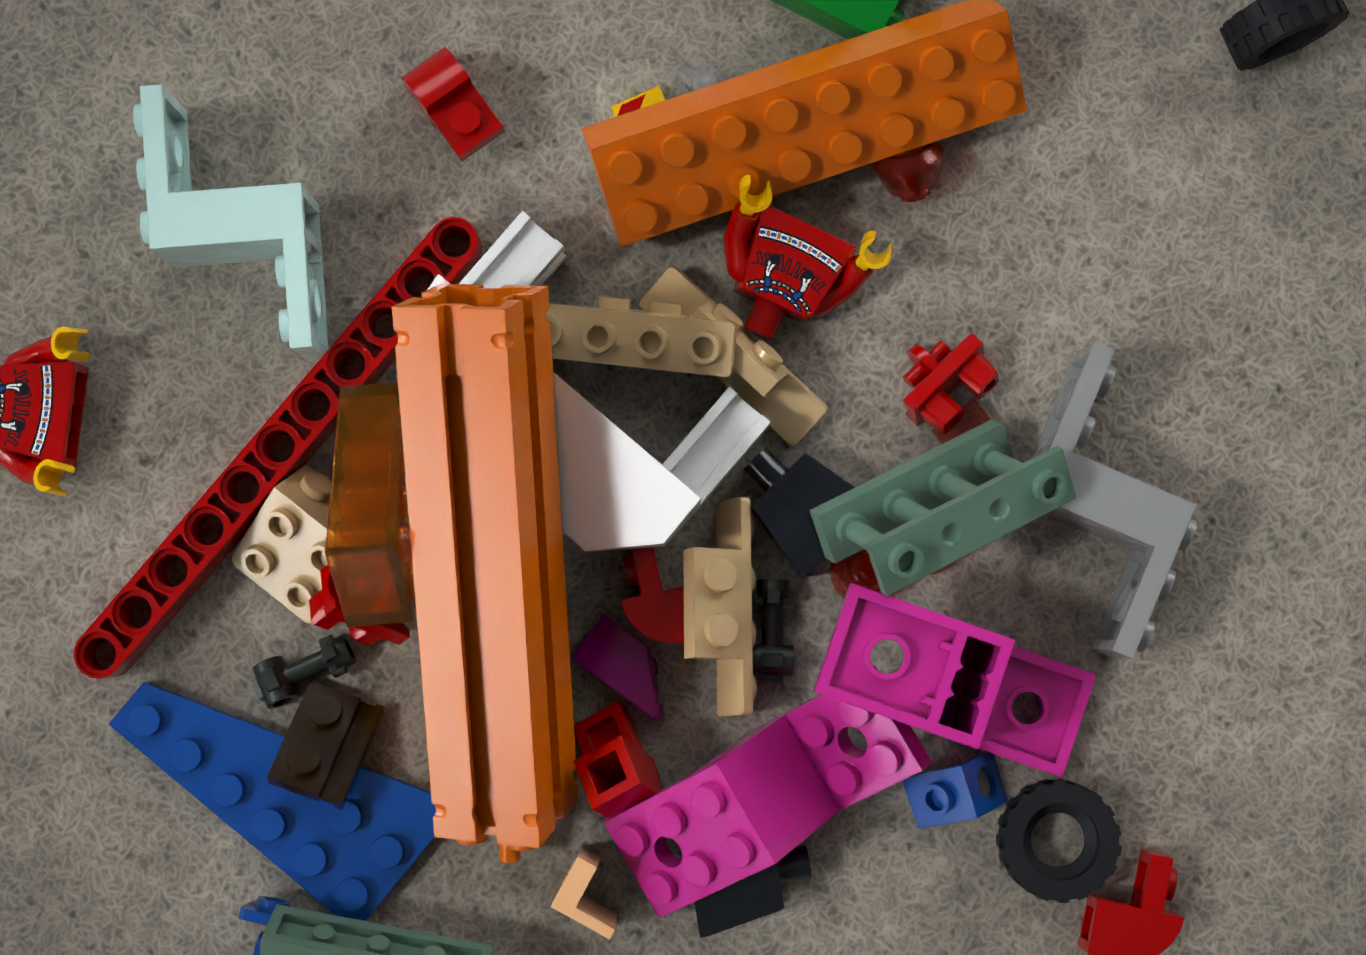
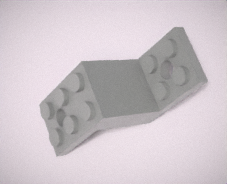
M1094 342L1074 355L1032 458L1056 446L1062 448L1076 494V499L1046 515L1131 551L1091 649L1112 658L1133 659L1136 651L1142 653L1152 638L1155 622L1149 619L1157 600L1163 602L1173 587L1176 572L1170 568L1178 549L1184 551L1194 536L1197 521L1191 519L1196 504L1073 452L1076 446L1082 449L1088 441L1095 424V418L1088 416L1097 396L1100 398L1105 397L1116 374V368L1109 365L1115 350Z

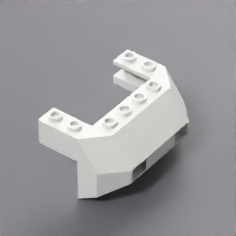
M522 211L459 284H481L483 288H500L504 285L543 286L564 262L567 255L563 253L565 250L564 246L558 240L553 239L533 222L531 217ZM438 274L428 289L439 284L450 283ZM553 372L563 533L585 552L665 546L698 511L764 434L771 421L764 415L759 414L739 397L737 392L728 387L667 460L661 464Z

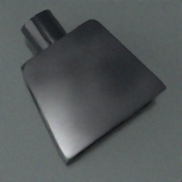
M765 447L743 469L765 491L751 507V511L793 570L803 578L825 557L809 510L855 487L806 453L788 469Z
M806 845L795 847L776 864L695 901L694 905L700 938L722 932L784 909L780 883L812 878Z

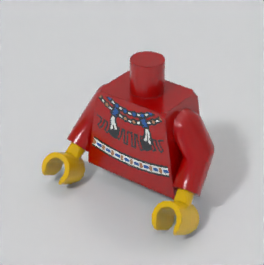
M750 175L743 176L739 181L740 202L735 205L724 232L723 246L727 273L735 280L733 291L754 301V305L743 327L749 333L772 341L783 315L799 322L809 320L811 316L823 317L850 299L870 277L873 269L883 268L889 263L892 256L893 243H890L887 249L880 254L872 253L867 248L874 241L876 231H868L864 234L860 244L859 255H853L856 246L770 206L773 195L769 180L766 182L764 192L756 196L747 193L751 184Z
M71 327L57 328L52 337L41 339L8 355L4 364L0 365V464L22 482L35 486L41 492L66 497L68 491L60 488V479L65 472L74 473L77 464L89 368L68 360L88 361L90 353L78 351V341L81 336L89 335L88 329Z

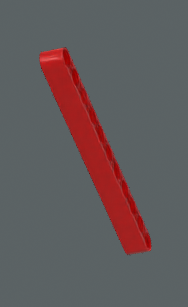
M449 217L441 220L433 227L79 638L74 648L75 664L82 674L90 678L104 679L121 676L127 672L244 537L273 488L303 467L384 374L396 360L395 345L398 343V334L396 333L393 337L387 339L376 337V322L383 315L392 314L393 306L413 297L410 295L409 287L411 281L417 275L430 274L436 278L439 274L450 284H459L482 257L483 247L480 237L470 222L460 217ZM456 234L468 236L471 241L470 247L465 254L459 257H449L444 254V244L449 237ZM352 354L363 355L365 369L362 374L356 379H343L340 372L343 360ZM326 394L330 402L327 415L321 420L310 421L306 415V404L313 396ZM288 434L293 438L295 444L294 452L286 461L276 462L271 454L272 443L277 437ZM254 475L259 484L258 494L251 502L243 504L236 494L237 484L243 477ZM216 515L222 521L223 534L220 540L209 545L202 538L201 529L205 520ZM181 557L186 562L188 568L187 576L181 584L174 586L167 579L166 569L172 559ZM140 598L146 599L152 609L151 618L143 627L137 626L131 616L132 606ZM104 639L110 641L116 651L115 660L107 669L102 667L96 658V649Z

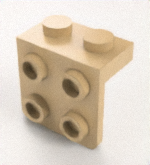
M305 464L273 488L233 553L232 562L237 569L301 620L311 624L309 599L322 590L320 570L330 562L352 570L361 559L378 546L389 529L376 520L367 508L356 504L337 489L328 477L316 472Z

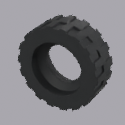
M1256 0L1234 14L1232 18L1223 24L1219 31L1237 69L1244 71L1264 65L1309 45L1338 27L1341 22L1348 18L1349 11L1343 0Z
M1045 779L1031 786L1023 787L1017 796L1011 797L1006 803L1007 808L1003 815L1000 814L997 823L999 831L996 834V845L999 848L1000 854L998 856L1002 865L1017 884L1040 899L1046 901L1049 899L1055 900L1058 903H1069L1071 899H1078L1080 901L1089 897V893L1094 890L1099 891L1105 885L1104 881L1108 876L1114 874L1117 868L1115 866L1117 857L1121 856L1122 846L1119 845V836H1121L1120 826L1115 823L1113 818L1115 814L1111 807L1106 805L1102 801L1103 798L1096 792L1069 780ZM1051 813L1070 815L1079 823L1083 830L1084 846L1082 852L1075 861L1066 866L1053 867L1043 863L1035 855L1032 848L1031 835L1035 825L1041 818Z

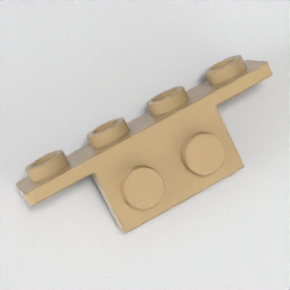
M676 266L668 268L641 299L639 305L643 310L649 311L650 301L682 304L681 314L690 315L689 318L734 322L737 325L733 373L729 377H716L726 387H731L737 392V395L759 414L764 415L771 421L769 426L789 445L795 446L827 412L828 406L782 364L783 359L770 345L762 340L757 341L743 329V322L731 309L721 303L716 304Z
M598 296V305L591 306L549 303L550 309L546 313V318L551 325L553 359L718 377H729L733 373L737 325L734 322L689 318L690 315L681 314L682 304L650 301L649 311L629 309L630 299Z
M736 497L716 503L715 548L691 547L683 549L684 659L716 660L717 715L719 717L751 715L753 713V702L757 694V683L753 675L752 650L756 641V627L752 620V593L755 588V572L751 566V540L754 535L755 522L751 514L750 498Z

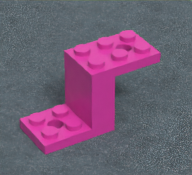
M850 583L813 692L978 750L982 749L1063 777L1096 674L1015 647V640ZM885 639L897 643L902 651V662L891 673H881L876 670L870 658L874 645ZM1024 692L1034 694L1040 702V713L1030 723H1020L1012 713L1014 699Z
M820 694L754 729L691 775L662 789L603 823L658 918H661L776 864L840 810L923 771L932 761L910 725ZM848 727H854L863 733L867 741V750L859 749L851 742L848 735ZM666 838L673 839L679 845L682 851V858L675 856L669 850Z

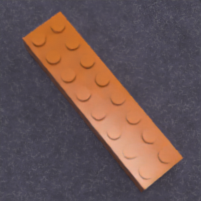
M965 0L581 128L613 229L621 247L733 210L735 205L740 202L739 181L745 175H750L751 184L747 191L748 194L760 195L764 192L766 182L769 180L772 186V195L775 196L1027 111L1007 9L996 0Z

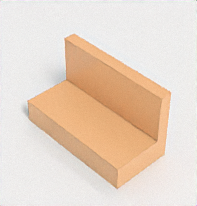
M582 845L550 907L610 940L616 929L618 914L583 895L598 867L601 855Z

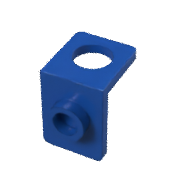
M987 751L959 765L917 773L903 780L917 826L920 829L976 819L1007 802L994 754ZM980 768L986 773L989 780L990 791L987 798L982 794L978 785V772Z

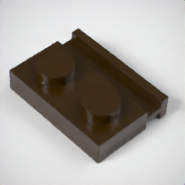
M310 680L267 775L268 784L318 802L320 800L333 804L335 808L343 810L380 723L384 706L378 704L375 706L362 702L359 697Z

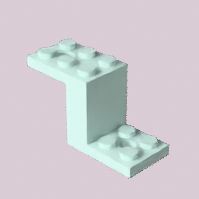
M162 84L140 86L141 104L134 105L133 119L138 137H143L144 157L138 158L136 164L138 183L142 191L146 190L147 211H142L140 214V231L144 244H149L150 250L174 267L275 260L279 288H286L287 309L279 310L281 339L283 342H289V348L306 361H319L329 349L319 203L302 183L192 191L187 110Z

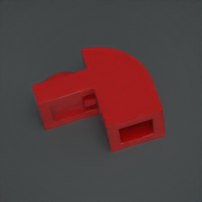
M443 47L401 77L406 89L434 128L439 130L461 162L505 132L503 125L472 84L469 75L446 47Z
M654 547L632 549V554L622 556L629 588L639 586L641 596L620 600L626 617L639 632L653 640L664 643H683L684 587L663 591Z
M616 701L574 725V733L583 756L573 761L592 810L607 819H612L661 791V780L655 761L650 755L645 753L626 706Z
M1140 850L1130 902L1089 893L1078 947L1091 955H1159L1165 951L1177 938L1184 922V917L1164 909L1165 900L1171 901L1173 899L1177 886V870L1172 868L1173 858L1154 851Z

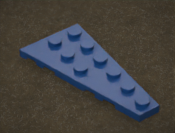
M149 682L141 684L108 724L337 916L367 921L435 838L433 816L436 813V807L432 804L431 792L369 769L361 765L343 810L335 808L333 804L322 800L318 802L268 784L267 775L285 738L284 735Z

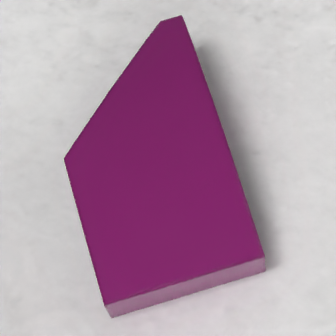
M603 614L572 656V659L659 722L664 713L663 705L659 703L656 674H659L656 659L651 656L649 647Z

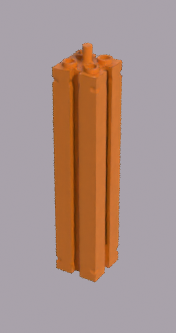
M439 284L422 292V298L412 297L392 307L393 329L398 334L395 354L431 801L436 807V813L433 816L434 837L455 839L461 845H477L485 842L489 835L497 836L499 860L502 863H515L521 860V851L540 848L555 830V823L560 818L563 819L578 801L577 780L573 776L575 770L573 761L576 760L551 325L546 318V313L550 309L548 286L504 285L500 288H483L481 284Z

